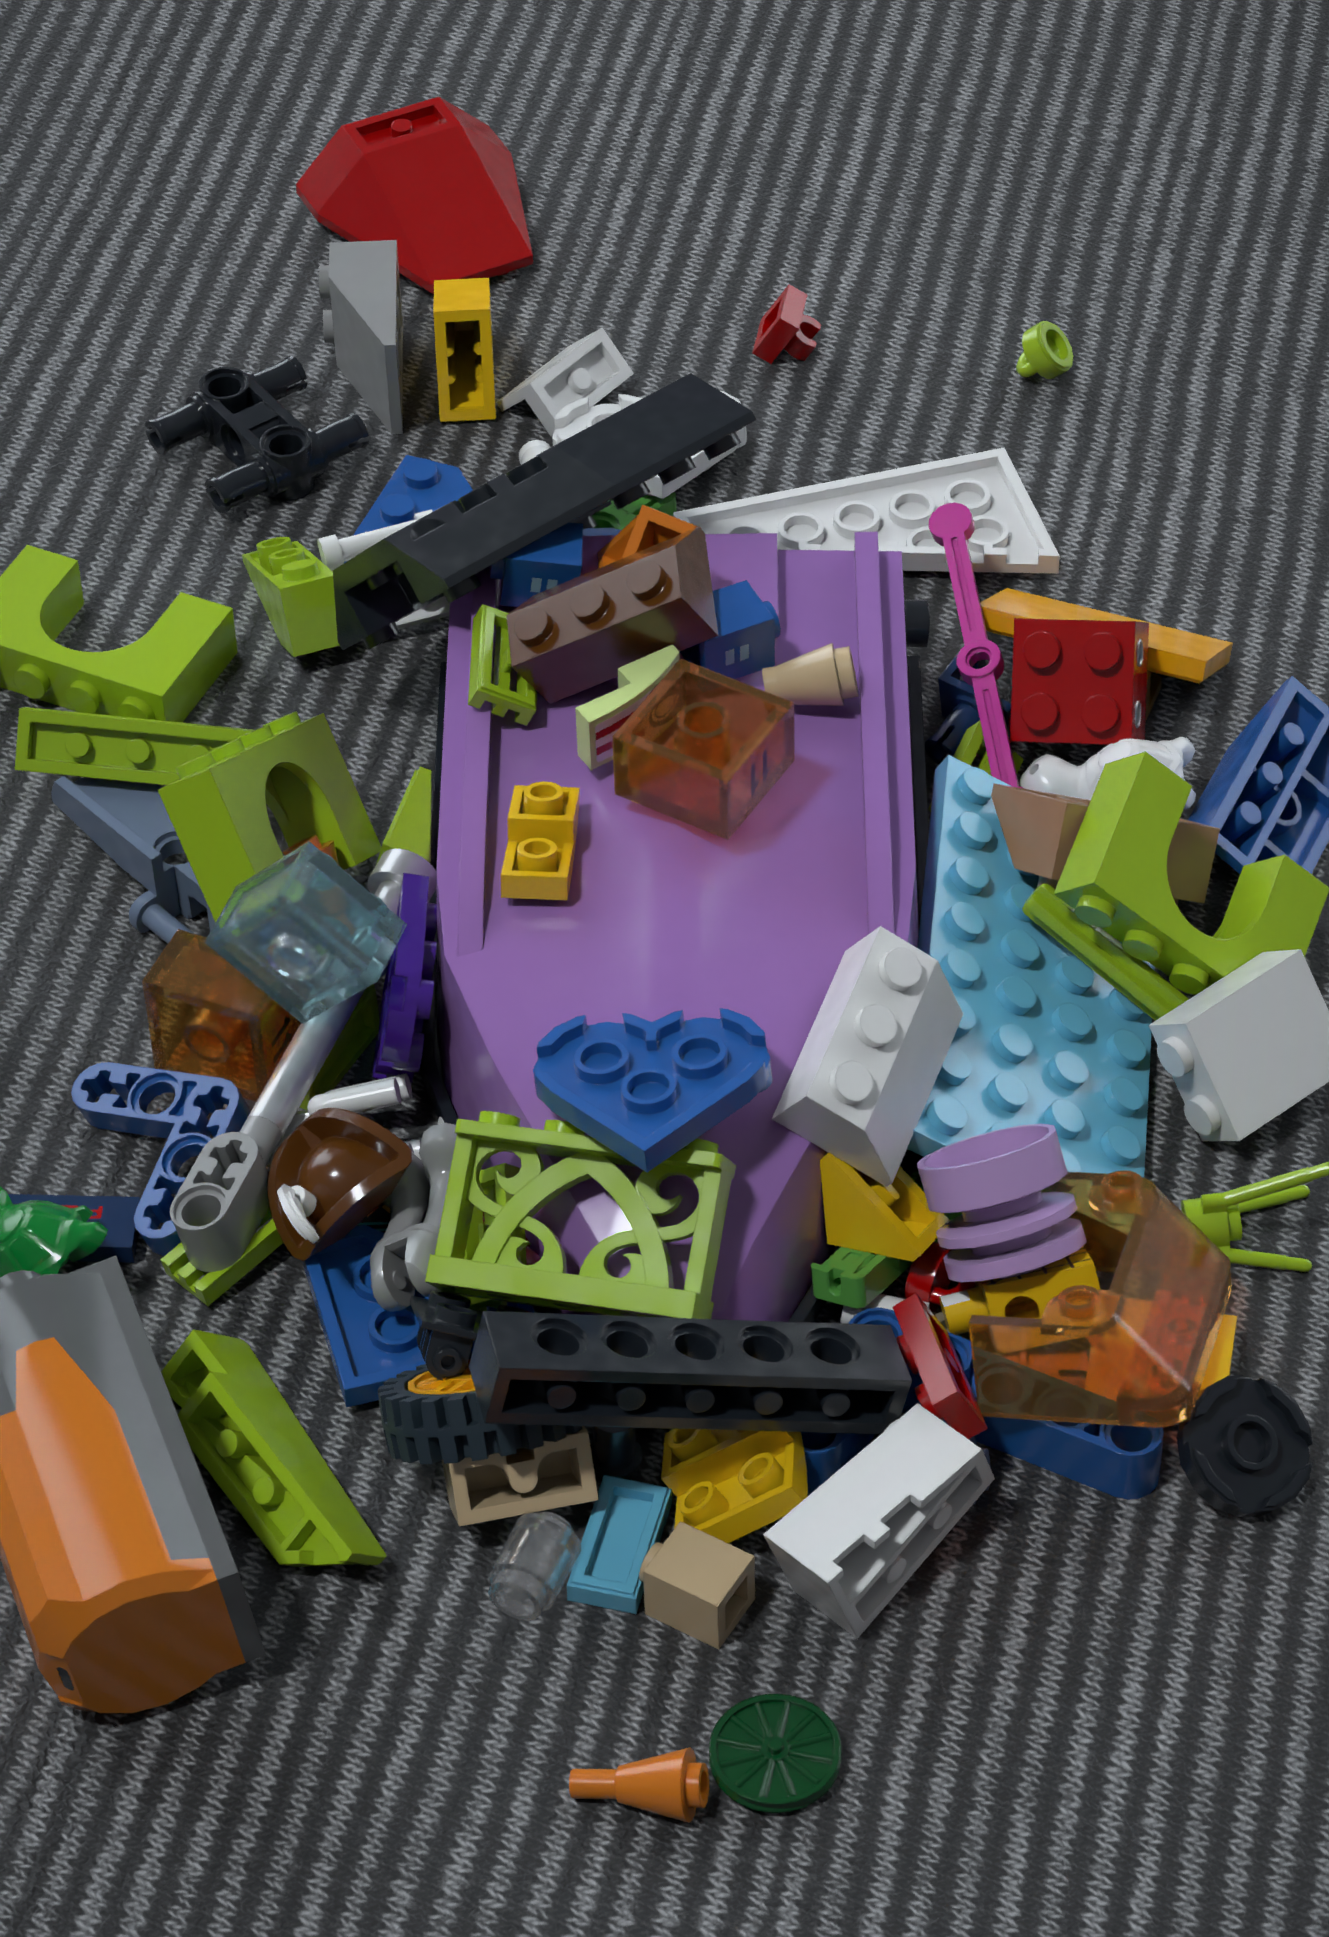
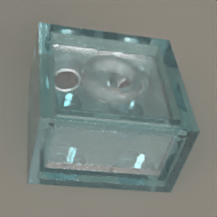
M308 841L237 885L205 943L304 1024L376 983L407 923L392 912L378 896L370 893L340 868L331 856L320 851Z

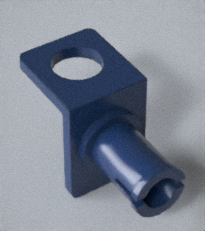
M957 655L938 678L942 716L946 719L924 744L928 756L939 765L947 754L952 757L954 756L966 729L980 721L974 688L964 680H960L961 674L956 664ZM977 661L973 668L981 669L985 667L986 661ZM1001 699L1010 741L1011 704Z

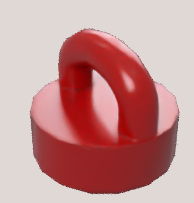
M933 1242L921 1256L913 1261L906 1281L905 1298L907 1299L917 1293L922 1301L930 1303L929 1309L931 1312H934L941 1306L939 1297L974 1288L976 1284L975 1282H959L955 1288L947 1290L951 1280L948 1278L943 1257L952 1249L940 1247L939 1243Z

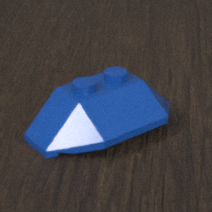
M1293 676L1281 685L1228 747L1188 818L1189 821L1220 828L1215 854L1239 874H1241L1244 865L1284 854L1312 874L1329 842V707Z

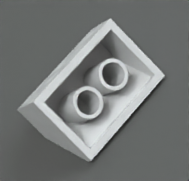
M881 926L847 949L772 1117L774 1121L886 1187L894 1181L913 1136V1130L918 1124L963 1017V1012L938 960Z

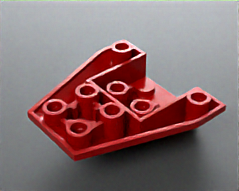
M435 97L342 125L296 183L297 195L315 219L349 242L397 240L399 273L434 294V280L491 278L505 275L510 271L533 264V253L511 152L490 126L441 97Z

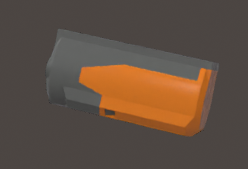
M116 1256L68 1274L41 1275L34 1271L20 1270L0 1277V1559L39 1671L55 1691L62 1705L97 1713H135L166 1705L199 1688L215 1674L266 1655L239 1572Z

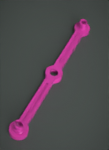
M955 502L946 503L938 507L931 514L929 529L934 541L940 546H944L963 635L965 646L960 649L956 664L963 680L974 688L991 775L1013 787L1023 788L1019 787L997 680L1004 671V660L998 646L994 642L989 641L987 637L968 547V539L971 538L975 530V522L969 508L965 505ZM989 660L988 665L981 669L973 668L977 661Z

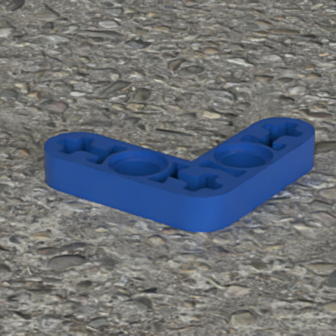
M112 1062L97 1063L79 1074L71 1091L73 1102L89 1124L99 1129L168 1138L134 1215L135 1228L154 1253L165 1256L181 1243L170 1217V1206L174 1200L171 1194L176 1195L186 1177L178 1176L180 1167L189 1158L201 1153L204 1146L212 1140L209 1138L211 1134L215 1138L228 1132H240L250 1114L249 1105L233 1082L224 1078ZM115 1089L118 1095L110 1094L111 1090ZM163 1093L175 1094L173 1103L165 1111L158 1114L146 1113L147 1106L156 1096ZM224 1104H227V1108L222 1110ZM213 1113L209 1120L207 1118L208 1114ZM164 1223L161 1227V1230H159L157 1228L159 1224Z

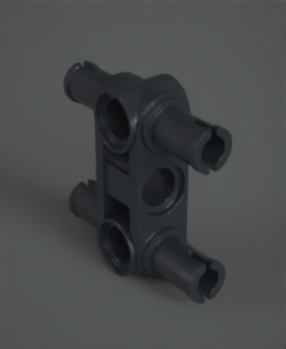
M288 356L284 360L254 374L233 367L212 369L203 374L199 380V389L190 394L186 400V405L155 419L147 420L145 423V427L148 429L146 430L148 440L159 454H165L174 447L202 436L203 438H208L237 466L219 476L211 477L205 482V485L208 487L206 489L208 498L219 513H225L230 508L260 494L283 501H294L304 498L312 492L315 487V478L324 474L330 461L358 448H364L369 444V440L366 438L369 436L367 428L359 415L354 412L346 414L345 417L313 431L310 428H305L277 401L296 391H302L307 387V383L304 381L307 379L301 363L294 356Z

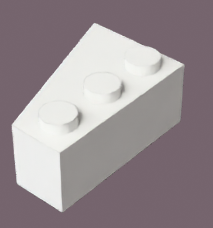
M917 1403L901 1418L892 1422L881 1435L763 1535L794 1592L858 1639L995 1478L980 1447Z

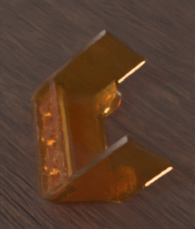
M1125 1170L1109 1174L1068 1172L1061 1180L1041 1190V1193L1065 1192L1074 1195L1077 1210L1069 1218L1081 1221L1087 1241L1083 1247L1093 1260L1096 1271L1115 1272L1109 1290H1097L1086 1285L1072 1286L1063 1290L1048 1302L1041 1319L971 1316L969 1321L977 1404L983 1417L1152 1428L1178 1424L1187 1419L1194 1410L1232 1291L1230 1260L1149 1179L1141 1177L1135 1172Z

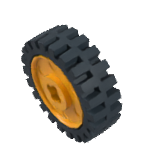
M472 1352L462 1375L449 1376L439 1380L428 1371L426 1364L416 1366V1370H406L397 1374V1378H389L383 1382L384 1386H379L378 1388L381 1421L388 1452L395 1460L401 1459L402 1462L413 1463L419 1461L420 1464H434L443 1459L444 1464L459 1463L464 1458H472V1461L485 1460L491 1454L499 1453L501 1456L516 1454L519 1448L532 1450L544 1446V1441L557 1442L566 1438V1434H575L582 1430V1426L484 1423L469 1369Z

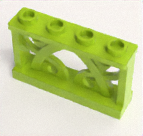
M480 1111L478 1121L457 1119L454 1132L457 1136L435 1255L430 1254L425 1278L426 1283L441 1291L458 1295L596 1315L712 1318L714 1303L711 1302L730 1186L736 1170V1165L718 1153L719 1145L717 1143L698 1138L649 1172L643 1170L635 1185L615 1164L638 1166L593 1137L585 1135V1132L568 1121L545 1120L544 1130L520 1127V1118L493 1111ZM506 1151L514 1153L520 1158L521 1168L519 1173L511 1178L503 1177L496 1170V1178L500 1187L513 1195L505 1206H502L490 1200L484 1193L479 1181V1175L482 1165L489 1157L498 1152ZM540 1154L567 1158L544 1170ZM685 1175L690 1177L696 1184L699 1192L697 1208L681 1223L660 1227L655 1216H663L673 1212L683 1196L678 1195L673 1199H663L659 1193L660 1184L669 1176ZM594 1178L619 1205L632 1230L615 1233L600 1241L585 1258L579 1275L567 1274L565 1252L558 1237L545 1224L532 1217L565 1190L587 1179ZM475 1205L481 1211L494 1217V1220L484 1233L472 1260H467L464 1257ZM522 1229L533 1233L544 1245L543 1256L537 1263L532 1265H524L520 1260L521 1250L531 1244L525 1239L517 1237ZM693 1236L684 1290L674 1289L671 1260L666 1243L684 1240ZM638 1245L641 1255L636 1253L623 1255L630 1261L629 1273L621 1278L611 1276L607 1267L609 1257L620 1249Z

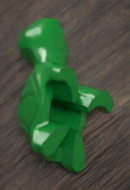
M0 1186V1277L20 1270L34 1271L41 1275L62 1274L59 1272V1269L67 1263L68 1259L75 1262L93 1253L102 1244L108 1229L99 1222H87L92 1216L93 1211L85 1205L71 1209L50 1201L29 1200L13 1204L7 1191Z

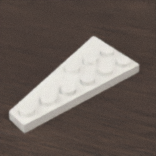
M1005 448L673 512V517L701 527L705 534L777 533V550L854 551L855 532H878L879 551H902L903 571L949 572L944 546H940L934 541L929 529V518L938 507L946 503L955 502L969 508L975 522V530L971 538L968 539L974 572L1059 574L1060 555Z

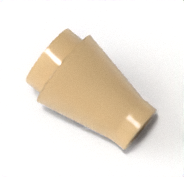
M830 643L777 666L762 669L768 706L780 704L844 706V699L859 697L850 646L834 649L833 643Z

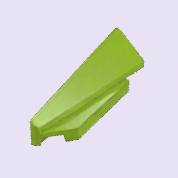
M193 1329L161 1371L171 1398L182 1407L178 1417L191 1450L280 1565L293 1567L348 1564L378 1565L383 1562L387 1557L386 1553L250 1346L239 1338Z

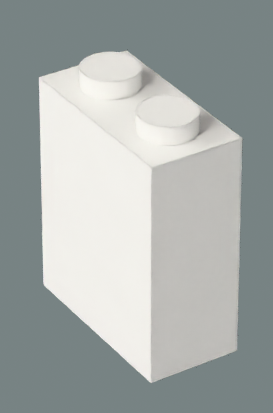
M1301 949L1262 952L1149 1025L1158 1045V1058L1165 1070L1172 1075L1185 1103L1184 1113L1191 1127L1199 1133L1202 1141H1240L1329 1082V1010Z

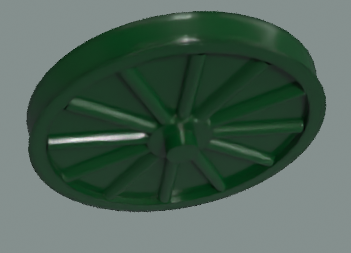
M786 1694L758 1695L732 1706L716 1723L709 1741L710 1769L720 1789L735 1802L761 1812L781 1813L794 1811L820 1799L834 1784L841 1766V1739L831 1718L813 1703Z

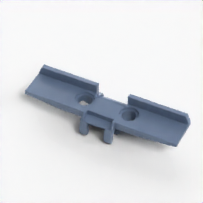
M62 776L54 781L51 791L53 803L122 869L148 889L147 892L134 901L129 910V922L135 929L141 933L151 930L191 963L192 975L203 984H207L242 965L248 971L309 1010L324 984L323 980L310 972V968L317 957L326 950H330L331 954L338 959L350 938L347 933L301 897L272 913L220 933L190 863L171 865L163 862L173 854L185 852L159 795L158 789L162 788L158 784L81 777L75 782H71L68 778ZM207 909L211 941L208 943L204 942L175 917L182 914L189 920ZM382 961L369 984L386 975L387 965Z

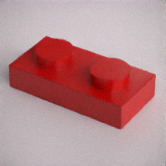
M917 1293L894 1305L892 1308L903 1332L902 1335L896 1337L900 1351L909 1369L915 1375L920 1374L923 1381L922 1384L915 1387V1393L922 1407L942 1421L945 1420L950 1427L967 1439L986 1430L987 1425L947 1330Z

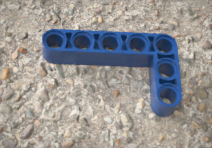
M869 1308L861 1311L848 1323L891 1325L895 1338L903 1334L895 1312L885 1308ZM948 1332L987 1425L986 1430L975 1435L976 1442L1122 1499H1140L1149 1495L1157 1487L1161 1471L1164 1432L1162 1423L1156 1415L1142 1407ZM908 1366L907 1369L912 1383L902 1410L903 1413L908 1412L917 1403L920 1404L915 1393V1387L923 1383L920 1374H913ZM801 1432L807 1468L808 1496L869 1444L874 1434Z

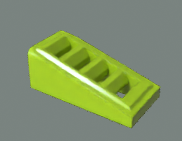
M419 767L418 770L415 769L382 843L377 863L382 854L390 849L408 850L423 857L429 863L431 862V770Z

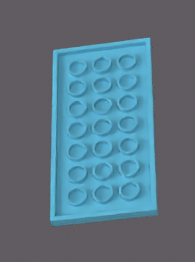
M948 755L935 769L918 949L938 960L963 1012V1017L918 1124L913 1130L914 1133L907 1149L925 1157L944 1146L995 1130L1030 1124L1054 1125L1068 1173L1055 1184L1041 1190V1193L1065 1192L1073 1194L1077 1210L1069 1218L1080 1220L1085 1233L1127 1252L1141 1238L1152 1033L1149 1025L1152 1023V1018L1024 914L1022 908L1025 901L1037 888L1039 875L1014 869L991 797L993 784L1011 785L989 775L980 768L968 765ZM1142 960L1155 971V966L1148 961Z

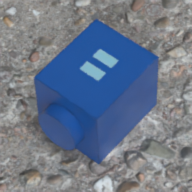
M567 523L491 565L490 578L501 579L500 605L518 607L533 595L581 576L583 524Z
M747 580L714 590L713 598L718 636L679 651L705 689L761 671L763 668L775 666V638H778L781 634L779 618L773 605L769 601L762 602Z

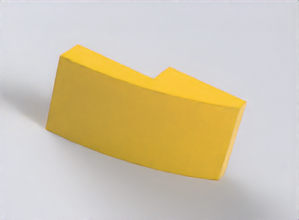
M535 782L528 786L514 785L507 817L508 843L501 871V898L568 900L577 836L580 788L561 787L553 782Z

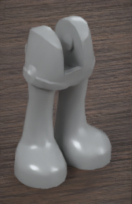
M442 1123L433 1125L423 1132L419 1148L421 1159L412 1153V1162L392 1194L382 1202L390 1208V1219L383 1238L375 1245L370 1256L371 1288L377 1303L387 1311H400L411 1305L410 1298L411 1295L414 1296L415 1288L420 1294L428 1298L431 1290H439L426 1283L425 1278L430 1254L435 1255L457 1136L454 1133L456 1127L454 1124Z

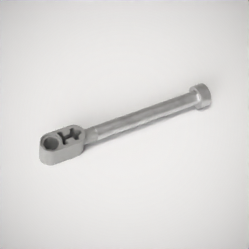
M390 849L382 854L367 883L373 898L338 957V960L351 968L347 979L334 990H331L330 986L324 982L240 1132L221 1134L204 1146L172 1201L170 1217L189 1262L196 1269L203 1272H216L236 1263L243 1255L270 1206L268 1198L269 1173L266 1165L380 964L379 962L375 967L367 968V965L351 951H347L349 942L361 929L367 928L369 933L389 948L392 941L403 873L429 876L428 903L437 889L436 870L418 854L404 849Z

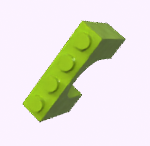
M26 545L0 576V687L23 694L32 699H39L80 713L182 723L238 652L233 608L183 592L179 593L154 626L137 641L115 650L103 652H83L69 649L56 643L55 639L84 605L78 560Z
M297 711L273 720L261 728L235 738L234 741L206 752L205 755L175 767L180 779L158 789L220 933L272 913L301 897L274 836L266 804L275 816L288 847L314 835H317L321 844L334 840L340 871L358 865L381 850L379 840L324 713L302 722Z
M1145 751L1105 764L1054 895L1074 908L1075 915L1080 920L1089 925L1102 928L1122 943V948L1125 952L1137 959L1148 961L1169 976V981L1175 988L1188 994L1197 995L1262 952L1301 949L1305 957L1329 893V887L1285 854L1243 866L1223 921L1212 937L1197 930L1183 916L1170 890L1167 875V856L1171 840L1192 785Z

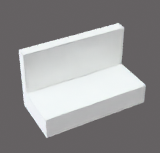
M600 328L565 348L496 403L503 412L525 399L549 435L552 436L554 433V416L564 406L585 397H589V407L594 406L634 373L605 330Z

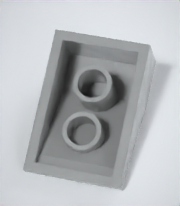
M397 240L330 242L329 265L319 266L320 299H331L332 310H323L324 343H335L338 368L391 434H403V317Z

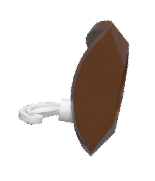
M323 1108L315 1111L305 1119L278 1147L271 1162L268 1175V1198L273 1221L291 1255L296 1259L305 1261L343 1239L392 1194L412 1162V1150L410 1147L378 1123L348 1110Z

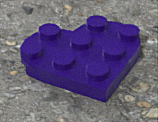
M403 873L387 962V972L380 1007L382 1009L378 1040H375L373 1078L383 1079L407 1074L411 1085L414 1072L418 1073L420 1069L424 1043V1033L421 1032L424 1020L429 1019L434 981L431 979L437 942H434L437 928V904L428 903L429 876Z

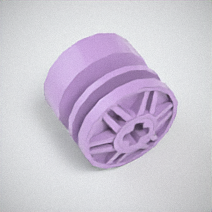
M1030 1124L991 1131L944 1146L917 1162L929 1210L938 1213L962 1212V1215L945 1223L936 1231L939 1246L952 1249L943 1257L949 1280L975 1282L1019 1276L1058 1261L1076 1252L1087 1242L1081 1221L1069 1218L1077 1210L1074 1195L1065 1192L1041 1193V1190L1055 1184L1068 1173L1054 1125Z

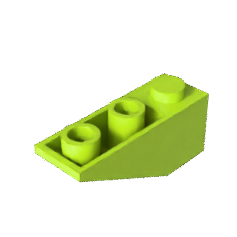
M276 537L261 541L256 545L257 551L242 554L243 563L280 644L293 657L340 646L337 639L334 582L331 569L298 541L291 542L289 537Z

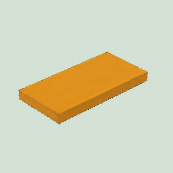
M1006 588L980 602L986 631L1014 638V618L1146 622ZM1147 622L1149 623L1147 670L1201 683L1229 663L1233 646L1232 642Z

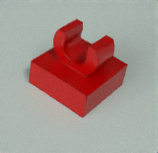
M790 284L785 288L762 317L752 354L772 364L783 349L798 360L805 361L817 345L812 339L821 328V324L817 320L803 314L807 294Z

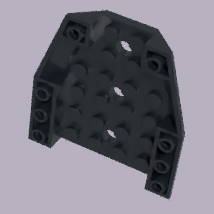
M690 373L550 447L508 473H503L486 482L484 485L459 498L458 501L454 500L387 536L332 570L337 639L341 649L345 650L361 640L364 641L368 650L400 633L395 622L444 596L448 603H451L480 587L481 583L476 574L567 523L583 524V529L598 526L592 515L611 505L610 500H613L616 508L620 510L650 493L645 481L658 475L663 485L696 468L691 456L702 450L705 452L708 460H711L737 446L741 441L736 432L756 421V417L750 409Z

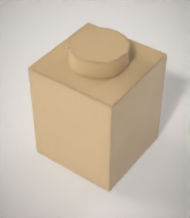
M680 1521L664 1544L660 1542L655 1543L649 1549L642 1562L639 1579L644 1583L645 1614L719 1650L755 1600V1556Z

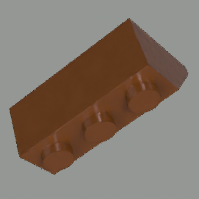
M697 527L533 595L506 615L512 668L551 704L618 677L617 668L672 644L679 651H682L718 636L704 531Z

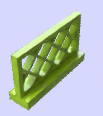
M23 707L19 708L15 770L168 785L180 779L175 767L205 755L206 752L234 741L235 738L253 730Z

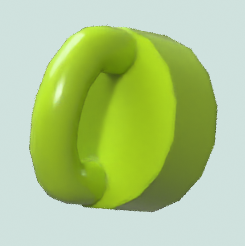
M1041 321L1023 333L1022 345L1024 351L1016 365V371L1021 377L1026 378L1038 373L1046 379H1054L1072 367V347L1068 338L1057 325L1048 321Z

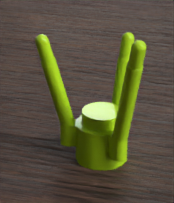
M1329 1162L1302 1168L1226 1192L1201 1195V1198L1182 1200V1227L1188 1253L1205 1251L1208 1266L1234 1263L1279 1270L1310 1271L1312 1263L1308 1259L1230 1248V1242L1242 1240L1240 1213L1308 1197L1310 1189L1302 1184L1329 1176Z

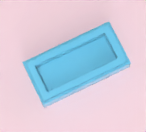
M604 1475L598 1491L599 1500L594 1503L567 1583V1600L637 1614L644 1592V1583L639 1579L640 1568L649 1549L661 1540L672 1506V1489Z

